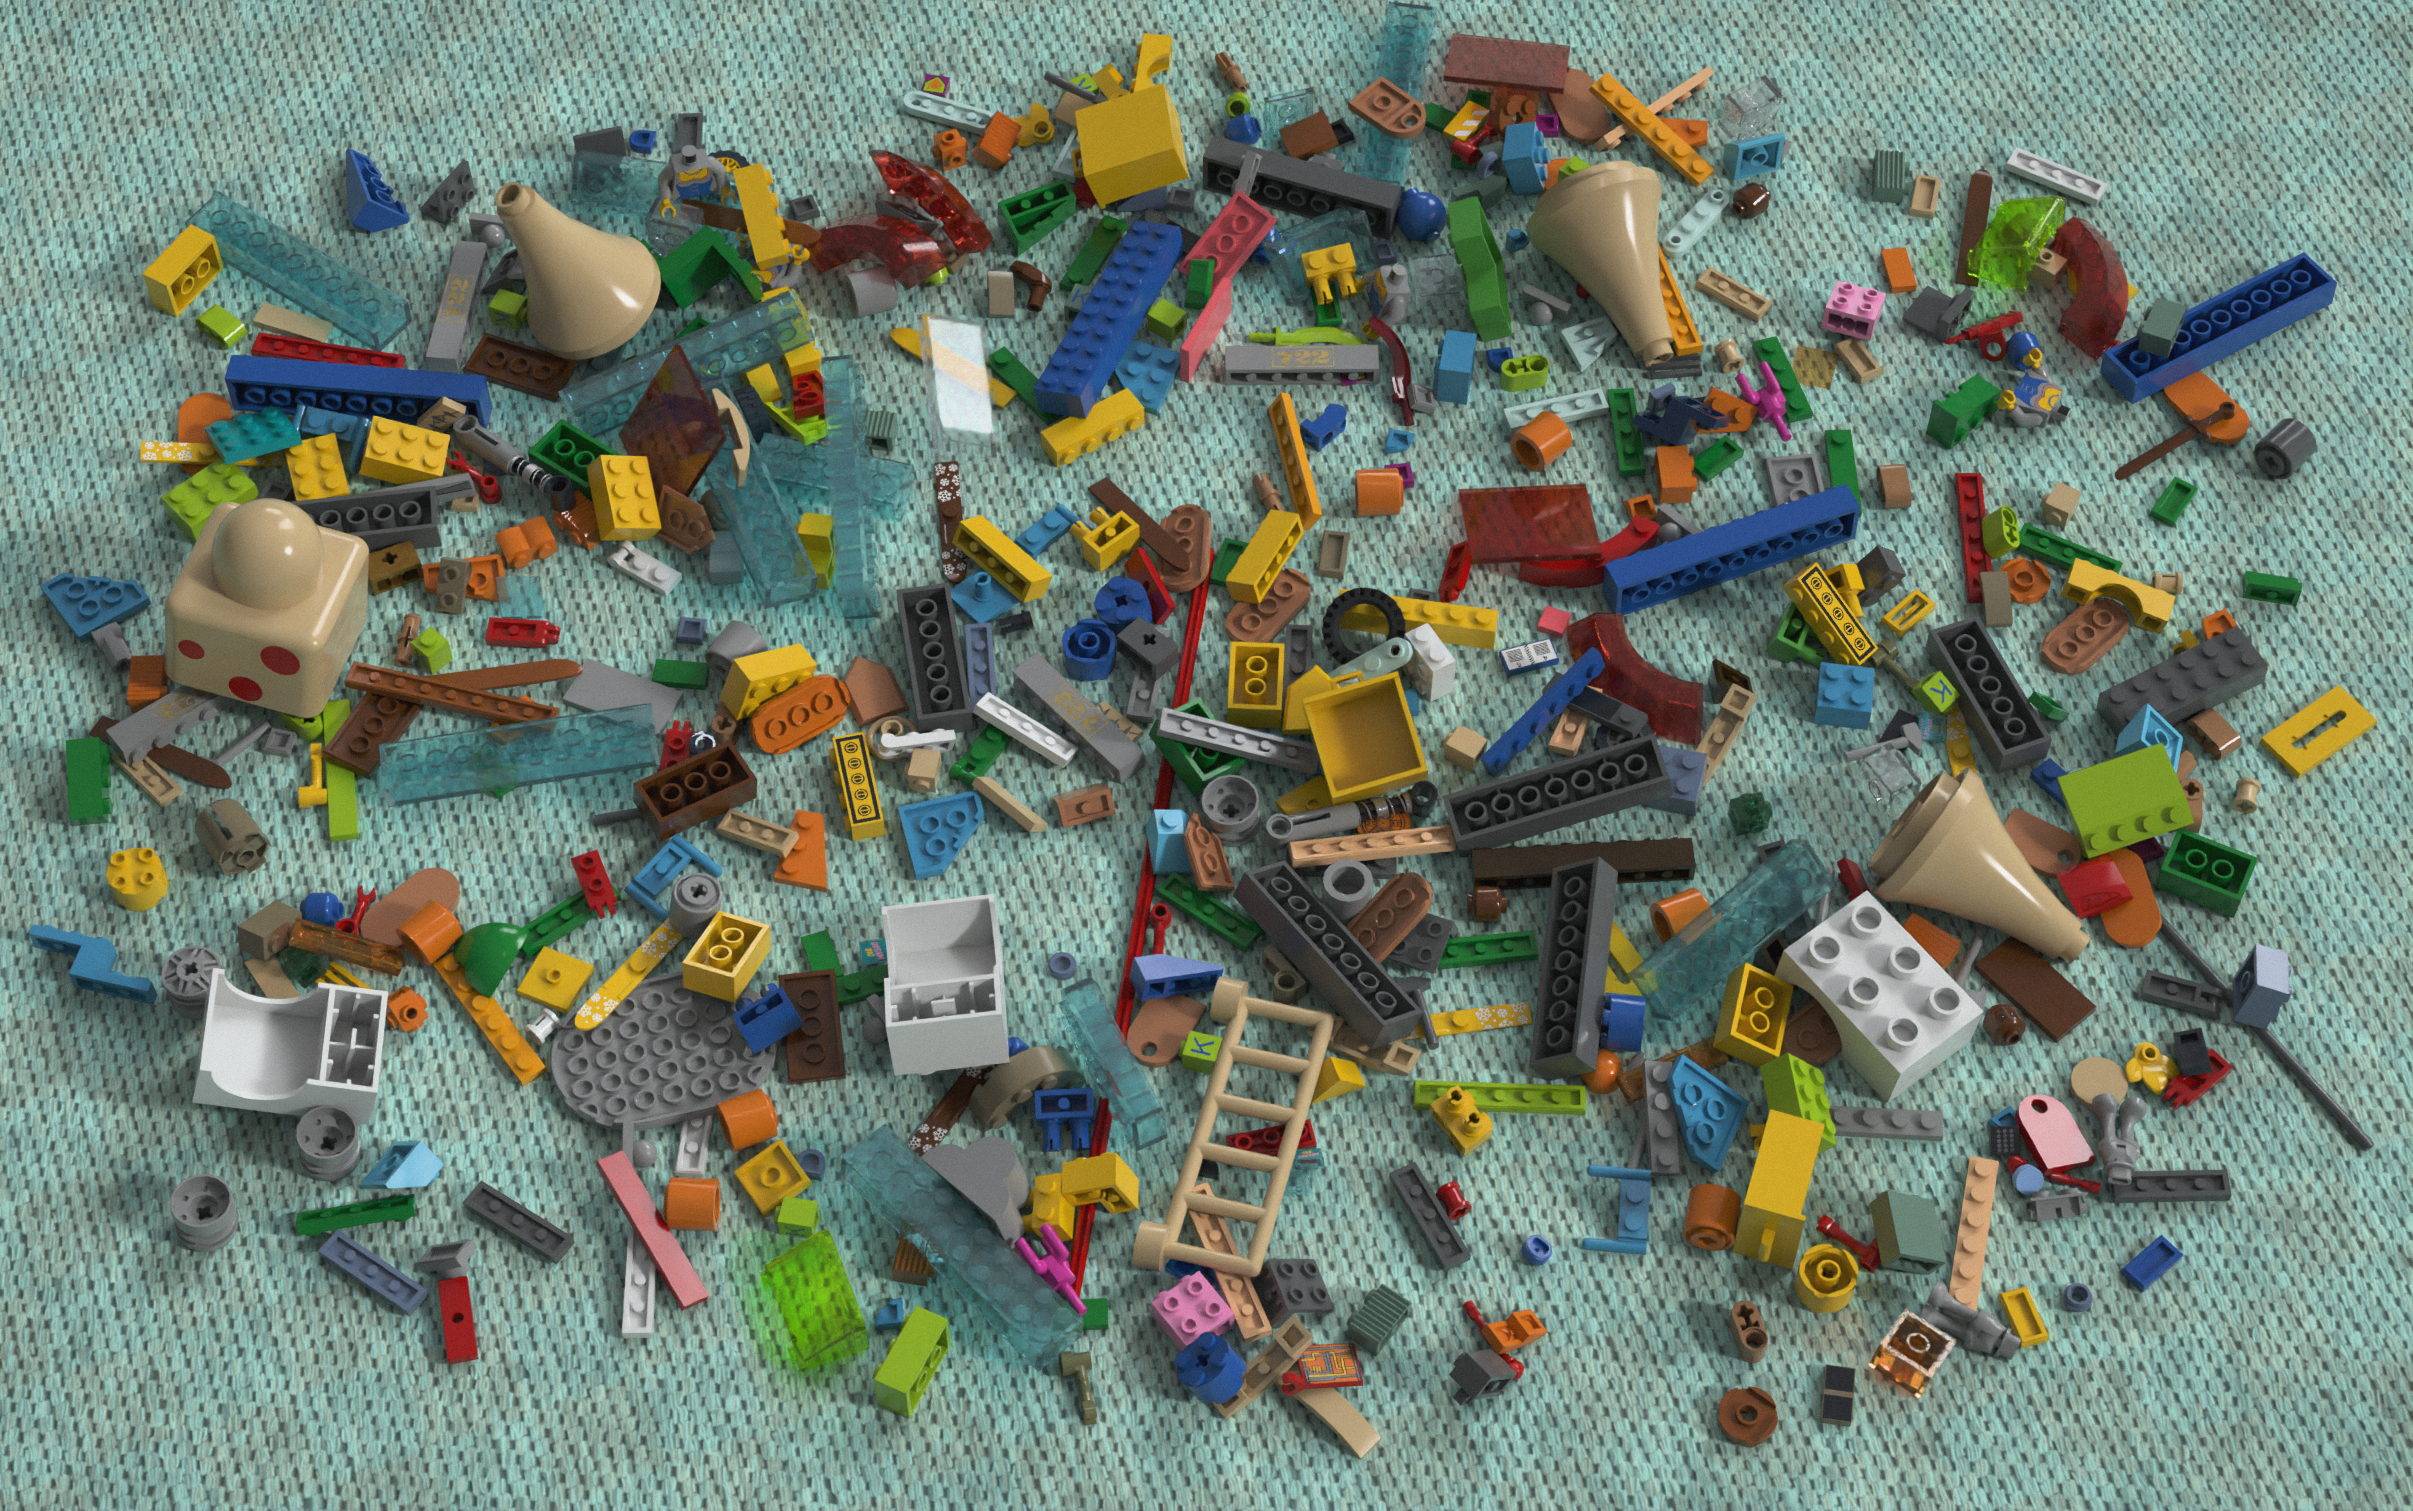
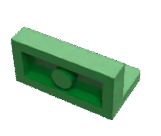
M2251 571L2245 572L2243 598L2292 606L2297 605L2302 592V583H2299L2298 579Z

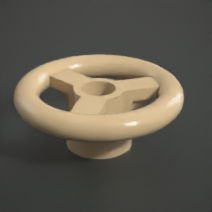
M901 716L883 717L874 722L868 729L866 735L868 749L875 757L883 761L895 762L904 760L908 757L879 758L876 753L877 747L874 743V736L880 728L882 735L891 733L895 737L905 735L903 734L902 725L910 732H918V728L912 721Z

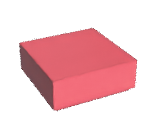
M1546 605L1537 625V631L1562 639L1571 619V613Z

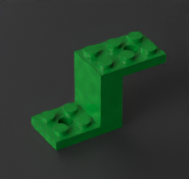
M708 225L704 226L665 258L662 259L657 253H652L660 270V287L683 311L731 274L747 293L758 302L764 297V294L759 288L762 285L761 281L754 273L751 274L753 268L745 258L742 260L738 258L740 255L732 244L729 246L725 244L727 241L718 230L713 232ZM634 234L630 236L639 241V239ZM645 239L639 241L650 253L653 251Z

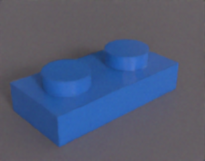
M2049 758L2030 773V778L2067 810L2057 777L2068 773Z

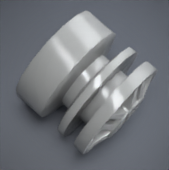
M1229 774L1217 777L1207 785L1201 800L1204 827L1209 832L1214 831L1220 838L1222 846L1225 847L1243 846L1253 840L1259 832L1261 818L1258 792L1251 781L1242 776Z
M198 945L181 948L171 954L162 967L161 979L175 1012L183 1018L191 1020L203 1019L213 968L222 969L217 955L209 948Z
M335 1105L319 1106L303 1115L296 1131L299 1158L303 1169L311 1177L320 1181L334 1182L346 1178L356 1169L361 1156L359 1131L355 1118L346 1109Z
M196 1174L184 1179L175 1187L170 1197V1208L176 1233L185 1246L199 1252L215 1251L224 1247L234 1238L238 1229V1216L233 1193L227 1182L215 1175Z

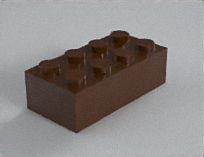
M731 740L633 783V802L660 842L716 817L730 808L733 809L757 798V778Z

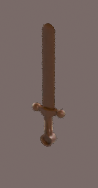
M2223 402L2220 404L2219 410L2202 420H2193L2191 415H2185L2183 422L2189 425V427L2120 467L2115 472V478L2117 480L2126 479L2198 435L2202 437L2204 442L2211 441L2212 435L2206 432V429L2222 419H2232L2235 416L2234 404L2232 402Z

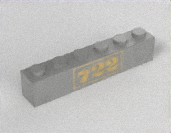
M457 241L455 250L450 252V269L445 271V287L439 293L440 306L434 311V328L431 327L429 330V346L424 348L423 360L427 362L429 371L460 374L490 261L487 243Z
M1378 345L1225 346V385L1342 384L1340 372H1348L1350 380L1358 379V372H1366L1368 380L1358 381L1356 384H1378L1379 380Z
M1037 652L1012 671L1015 690L1021 696L1026 695L1029 697L1031 704L1038 712H1045L1055 728L1059 729L1061 727L1072 744L1075 746L1079 744L1090 761H1097L1102 766V770L1110 779L1115 778L1122 784L1145 766L1144 751Z
M183 685L107 729L106 733L111 747L130 766L133 761H142L147 756V752L156 746L163 748L174 739L189 733L202 722L213 719L217 713L225 708L235 706L239 703V700Z

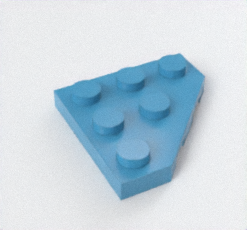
M1132 339L1113 371L1114 376L1122 390L1128 388L1144 407V412L1158 415L1180 369V353Z
M62 573L40 585L43 594L80 643L92 637L91 632L115 621L118 623L151 604L149 597L135 580L116 582L111 581L107 577L89 576L88 578L75 577L71 573Z
M978 790L898 807V815L916 880L943 875L984 819V810Z
M1682 1054L1676 1058L1666 1081L1690 1158L1714 1174L1719 1171L1750 1102Z

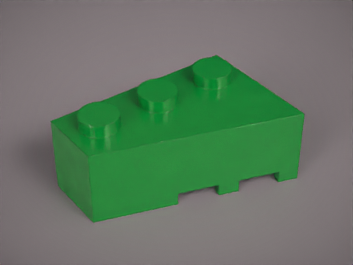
M1064 178L998 202L997 219L1017 257L1075 214L1076 196L1067 179Z
M1977 374L1959 385L1958 389L1960 391L1957 393L1950 391L1945 396L1946 400L1941 402L1937 399L1933 402L1926 434L1949 450L1957 443L1959 445L1963 444L1972 429H1979L1988 414H1995L1998 410L1997 401L2000 398L2001 390Z
M99 737L65 740L70 821L75 826L109 823V814H112L113 807L111 798H109L111 776L110 750L108 745H105Z

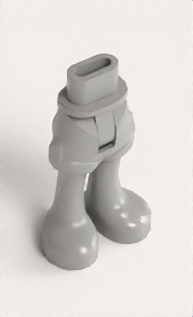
M2099 1094L2092 1100V1111L2101 1122L2103 1128V1139L2098 1143V1153L2101 1155L2104 1165L2103 1170L2108 1175L2109 1183L2129 1185L2131 1184V1176L2135 1173L2136 1160L2140 1158V1147L2134 1141V1126L2145 1116L2147 1112L2146 1103L2138 1097H2130L2122 1102L2119 1108L2121 1138L2119 1140L2115 1134L2117 1100L2111 1094Z
M1937 1280L1917 1322L1927 1329L1935 1326L1949 1331L1965 1341L1964 1346L1974 1352L1982 1351L1990 1354L1995 1352V1357H1998L2000 1354L2012 1360L2022 1339L2010 1334L2011 1329H2006L1988 1311L1982 1309L1980 1312H1977L1956 1301L1948 1294L1946 1285ZM1934 1307H1941L1967 1321L1969 1325H1964L1944 1315Z

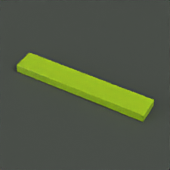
M350 699L326 703L323 709L325 748L352 713ZM326 760L331 842L358 839L359 827L355 773Z
M1414 1080L1413 1109L1429 1110L1431 1103L1448 1092L1450 1088L1459 1085L1462 1091L1466 1089L1473 1096L1476 1102L1474 1106L1479 1112L1585 1115L1586 1086Z

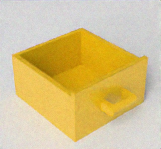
M1164 83L1075 111L1080 148L1071 151L1074 176L1077 178L1085 177L1101 209L1106 208L1105 204L1189 178L1178 112ZM1080 158H1082V167H1079L1078 163Z
M1361 670L1330 679L1332 690L1302 699L1305 718L1332 805L1349 801L1358 802L1412 786L1419 781H1428L1427 765L1398 671L1364 680ZM1355 678L1359 680L1358 683L1337 688L1338 683Z
M1770 1109L1744 1201L1733 1253L1793 1269L1806 1216L1801 1215L1825 1124Z

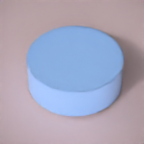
M2025 1164L2015 1170L2012 1181L2014 1187L2022 1194L2032 1195V1193L2038 1192L2041 1189L2044 1178L2041 1171L2035 1166Z

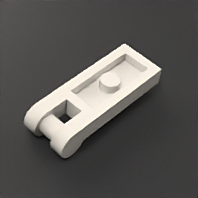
M624 540L618 546L619 550L616 553L613 552L607 558L608 563L614 568L666 597L682 580V573L640 551L627 540ZM627 556L632 558L629 562L624 560Z
M935 729L930 733L922 734L910 732L899 737H895L891 733H885L880 739L876 753L881 759H893L912 756L914 748L941 752L952 751L956 736L954 730L945 731V729Z

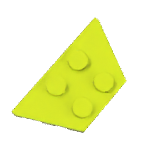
M793 401L788 402L789 408H776L773 402L765 403L767 414L805 446L833 433L843 426L842 417L836 412L830 415L820 414L795 421Z

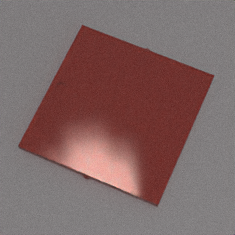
M1453 33L1449 53L1445 57L1447 62L1443 81L1564 94L1566 74L1569 72L1570 46Z
M676 344L619 432V436L629 456H647L657 508L663 485L689 497L727 439L681 345Z
M1586 484L1458 489L1471 564L1602 559L1601 546Z

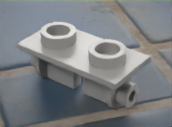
M2078 1188L2060 1190L2061 1195L2050 1196L2049 1191L2032 1193V1198L2024 1200V1203H2031L2032 1208H2028L2029 1220L2034 1219L2035 1222L2057 1219L2055 1208L2060 1209L2061 1219L2082 1217L2083 1214L2088 1213V1206L2086 1202H2082L2081 1197L2088 1195V1192L2078 1193Z

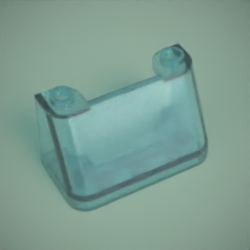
M1349 206L1334 209L1270 235L1261 241L1264 252L1288 302L1294 305L1306 303L1308 297L1312 295L1310 287H1306L1300 266L1301 254L1350 242L1356 263L1355 275H1360V278H1363L1364 274L1382 267L1366 211Z

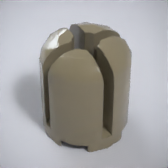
M229 798L217 800L210 804L233 835L232 838L227 835L206 809L198 815L194 825L195 834L225 875L232 878L230 874L242 873L245 870L249 874L266 862L264 855L268 850V845L271 846V843L241 803Z

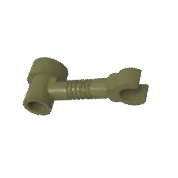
M1889 638L1883 639L1876 645L1878 649L1867 658V661L1874 668L1880 665L1886 668L1904 685L1909 695L1918 700L1911 690L1920 681L1911 678L1892 660L1899 655L1898 648Z
M1072 1351L1059 1353L1062 1377L1070 1375L1076 1377L1084 1425L1097 1424V1411L1092 1399L1086 1371L1092 1369L1090 1352L1072 1354Z

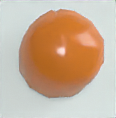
M1598 1049L1596 1071L1580 1074L1581 1080L1586 1082L1594 1093L1609 1094L1616 1091L1623 1083L1622 1062L1615 1053Z

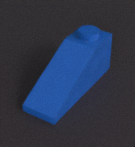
M1164 954L1134 957L1129 979L1140 1000L1145 1001L1213 991L1224 969L1222 965Z

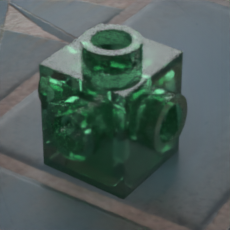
M1762 792L1745 793L1737 798L1730 799L1727 814L1736 835L1740 836L1748 833L1756 834L1764 829H1768L1770 817L1773 816V810L1770 802L1765 801Z
M301 937L280 952L279 955L284 962V965L281 966L284 973L291 980L295 978L305 989L326 974L327 970L320 960L323 954L318 953L319 948L314 943L309 945Z

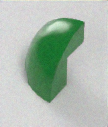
M494 922L476 926L464 933L455 944L453 950L455 963L463 965L466 970L464 978L477 991L490 999L530 931L508 923Z

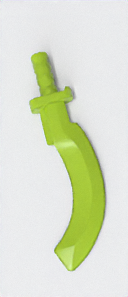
M1274 327L1273 333L1249 332V342L1275 343V346H1296L1312 342H1332L1340 345L1367 344L1359 336L1333 327H1306L1297 329L1293 333L1281 332L1280 327Z

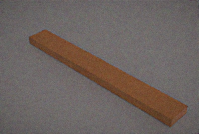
M357 661L353 662L344 680L345 687L546 734L552 733L560 715V710L556 707Z

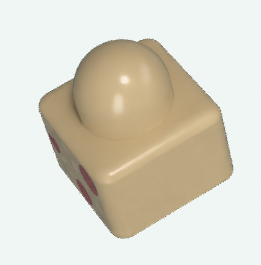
M262 498L248 501L244 504L235 502L219 504L213 509L165 601L167 676L178 684L297 717L311 718L319 715L325 708L367 620L369 547L367 543L358 536L316 525L312 518L301 508L284 500Z

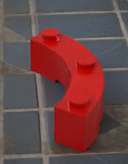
M1635 515L1626 528L1616 536L1603 543L1580 549H1556L1530 543L1520 561L1518 579L1543 587L1554 585L1566 586V588H1582L1602 584L1605 564L1614 559L1631 556L1641 550L1652 549L1657 543L1660 524Z

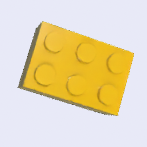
M190 224L142 274L152 305L177 318L224 269L215 236Z
M373 415L366 438L359 474L399 485L442 478L450 435Z
M335 433L302 440V444L284 449L296 501L350 495Z
M600 455L586 468L601 540L648 541L662 529L647 456Z
M1231 641L1227 724L1239 727L1281 728L1285 644Z
M801 643L733 659L720 699L736 720L752 717L758 707L813 677L817 664Z
M718 911L682 962L683 988L735 1003L770 952V925Z
M1746 962L1730 973L1726 983L1713 1047L1759 1069L1760 1066L1778 1058L1794 985Z

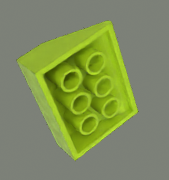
M2162 742L2057 777L2076 839L2081 847V854L2088 859L2194 823L2186 796Z

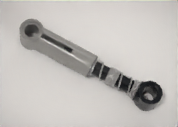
M463 415L453 423V429L462 450L475 452L508 475L518 476L519 479L534 487V489L540 490L545 498L550 501L551 508L557 512L568 511L576 505V496L571 481L567 476L545 474L542 468L536 464H530L524 453L482 427L478 419L473 415Z
M1419 781L1414 784L1412 789L1406 790L1400 796L1395 794L1392 798L1381 797L1373 799L1370 803L1366 804L1360 802L1359 805H1356L1353 801L1288 816L1274 814L1267 820L1264 841L1270 848L1281 850L1288 846V842L1302 841L1359 827L1361 821L1369 819L1371 822L1374 818L1382 820V818L1386 819L1389 815L1393 814L1395 816L1396 813L1400 812L1405 814L1411 812L1415 816L1426 817L1433 812L1438 797V790L1431 782ZM1418 796L1426 797V798L1428 799V801H1427V802L1420 801L1417 797H1418ZM1280 829L1284 831V834H1275L1273 830Z

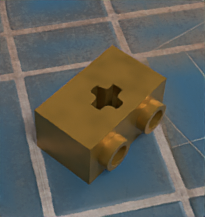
M411 540L397 543L386 549L369 554L368 582L374 595L424 578L420 559Z

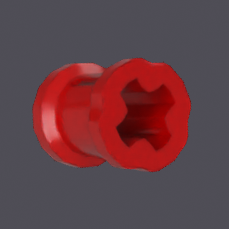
M1457 1181L1444 1184L1435 1194L1437 1199L1442 1200L1450 1220H1456L1465 1216L1472 1209L1470 1202L1465 1201L1459 1191L1460 1185Z

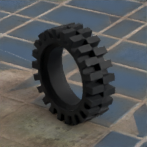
M1355 588L1342 593L1328 606L1322 621L1323 641L1330 655L1338 663L1344 665L1363 655L1349 650L1342 642L1339 633L1341 618L1347 610L1358 604L1373 605L1384 613L1389 625V634L1386 641L1396 637L1404 639L1406 623L1403 612L1394 599L1386 593L1373 588ZM1399 646L1394 648V655L1398 654L1400 650Z

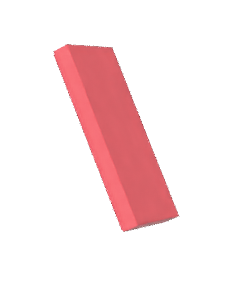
M1238 189L1180 263L1177 270L1188 278L1190 258L1215 260L1210 295L1212 296L1223 277L1232 280L1278 220Z
M1225 277L1221 279L1180 348V379L1184 382L1190 383L1231 313V279Z

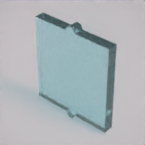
M516 574L515 577H496L501 618H545L540 576H520Z

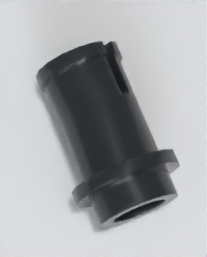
M1021 610L1020 614L998 619L1000 626L1011 624V626L1001 628L1003 635L1025 628L1028 631L1029 627L1034 626L1030 611L1024 612V610Z

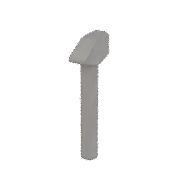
M264 721L214 760L204 756L199 757L222 767L267 734L272 726L267 721Z
M1915 722L1902 725L1900 727L1902 737L1844 752V760L1848 763L1909 747L1916 755L1920 756L1922 733Z

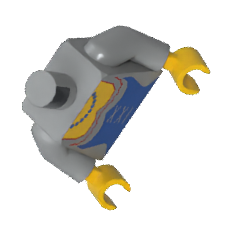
M693 145L684 146L682 153L672 154L669 158V164L664 167L658 176L659 198L662 199V203L658 206V211L662 217L665 218L664 211L667 208H670L672 217L676 215V209L670 203V198L672 201L715 193L719 192L718 188L722 190L720 199L723 206L726 207L724 201L726 196L733 197L735 204V193L728 187L730 182L724 165L713 156H707L705 149H696Z
M739 227L736 230V237L740 240V245L736 247L740 255L738 258L741 260L745 258L753 268L751 274L754 273L762 283L759 287L762 293L785 286L791 289L796 285L803 267L801 263L810 257V253L806 248H804L803 253L799 256L801 246L798 244L794 245L791 250L793 257L788 256L790 263L761 271L756 263L752 244L749 248L747 247V243L751 242L749 233L746 238H741L742 229ZM741 286V289L745 291L743 294L744 299L749 303L755 304L756 301Z
M1395 264L1393 267L1384 265L1364 274L1362 279L1352 276L1357 293L1363 292L1365 285H1367L1366 292L1375 317L1389 327L1402 324L1411 296V290L1405 276L1407 270L1401 264ZM1366 322L1361 328L1366 333L1364 336L1373 341L1377 340L1380 335L1369 327L1370 322Z
M2038 348L2029 350V354L2023 357V364L2032 366V370H2027L2014 393L2006 390L2000 394L2001 399L1997 401L1999 409H2006L2004 417L2014 420L2020 427L2045 428L2051 417L2065 423L2071 412V408L2059 404L2063 390L2050 377L2044 365L2039 364L2042 360V353Z

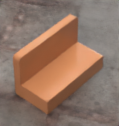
M1105 783L1052 796V801L1057 806L1063 828L1116 814L1110 788Z

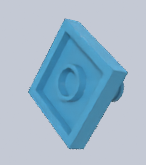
M980 568L950 590L953 605L974 624L991 623L1020 602L1018 598L983 568Z

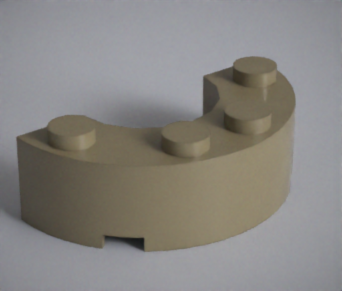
M1050 1044L1033 1047L1010 1057V1063H1001L988 1073L990 1079L983 1086L982 1084L977 1085L969 1101L970 1108L985 1132L990 1129L1003 1127L1007 1121L1011 1120L1015 1109L1035 1094L1034 1090L1082 1088L1086 1083L1085 1077L1066 1048L1059 1045L1058 1049H1052Z

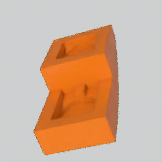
M1531 1309L1513 1312L1507 1320L1487 1324L1481 1331L1497 1355L1523 1347L1548 1332Z

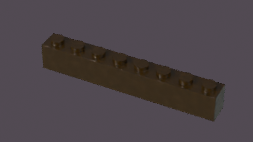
M1673 837L1671 839L1655 840L1648 838L1640 841L1618 840L1616 842L1604 843L1593 841L1586 844L1563 843L1561 845L1549 846L1538 844L1531 847L1508 846L1506 848L1494 849L1483 847L1471 850L1470 867L1473 889L1476 886L1498 887L1500 890L1551 888L1553 868L1598 856L1618 871L1617 884L1694 880L1696 862L1692 838Z

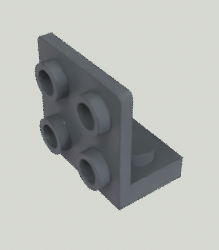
M621 126L573 136L584 190L633 179L626 155Z
M462 160L436 188L434 194L421 206L422 214L446 225L452 218L457 217L460 209L466 202H470L473 199L475 190L468 161Z
M1926 286L1903 314L1902 321L1944 342L1970 312L1975 291L1966 287L1960 295L1956 294L1951 298L1930 286Z
M1427 913L1386 958L1435 974L1448 939L1455 938L1458 929L1454 921Z
M1268 1259L1263 1264L1260 1274L1250 1278L1272 1329L1280 1328L1294 1313L1331 1312L1334 1309L1314 1259Z

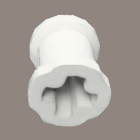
M545 1008L541 1011V1016L531 1025L527 1024L524 1027V1031L531 1040L541 1046L545 1042L544 1039L553 1030L559 1029L562 1023L551 1010Z

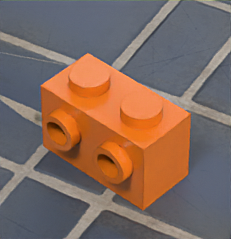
M1687 445L1656 447L1654 467L1660 504L1691 503L1692 493L1697 491V479L1691 473L1694 470L1693 456H1689Z

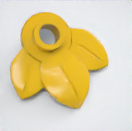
M1038 103L1031 105L1030 116L1012 118V120L1022 125L1019 132L1022 137L1017 144L1018 146L1030 147L1035 143H1047L1055 135L1054 125L1049 121V111ZM1042 131H1047L1046 133L1040 135Z
M2149 1042L2138 1044L2133 1050V1058L2125 1066V1073L2129 1083L2142 1080L2156 1096H2159L2164 1091L2168 1080L2172 1081L2180 1074L2172 1059L2161 1055L2159 1049Z

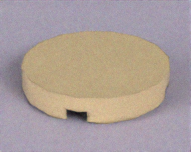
M2089 1057L2080 1061L2073 1068L2069 1085L2072 1095L2080 1100L2079 1103L2086 1108L2092 1109L2093 1098L2103 1093L2113 1095L2117 1100V1105L2120 1104L2126 1095L2128 1081L2122 1068L2112 1060L2103 1057Z

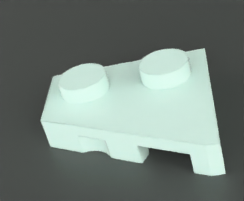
M1606 315L1562 329L1560 331V338L1578 369L1582 372L1616 341L1617 332Z

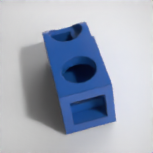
M1330 404L1315 421L1311 422L1308 419L1300 424L1302 440L1319 452L1345 430L1346 409L1339 404Z

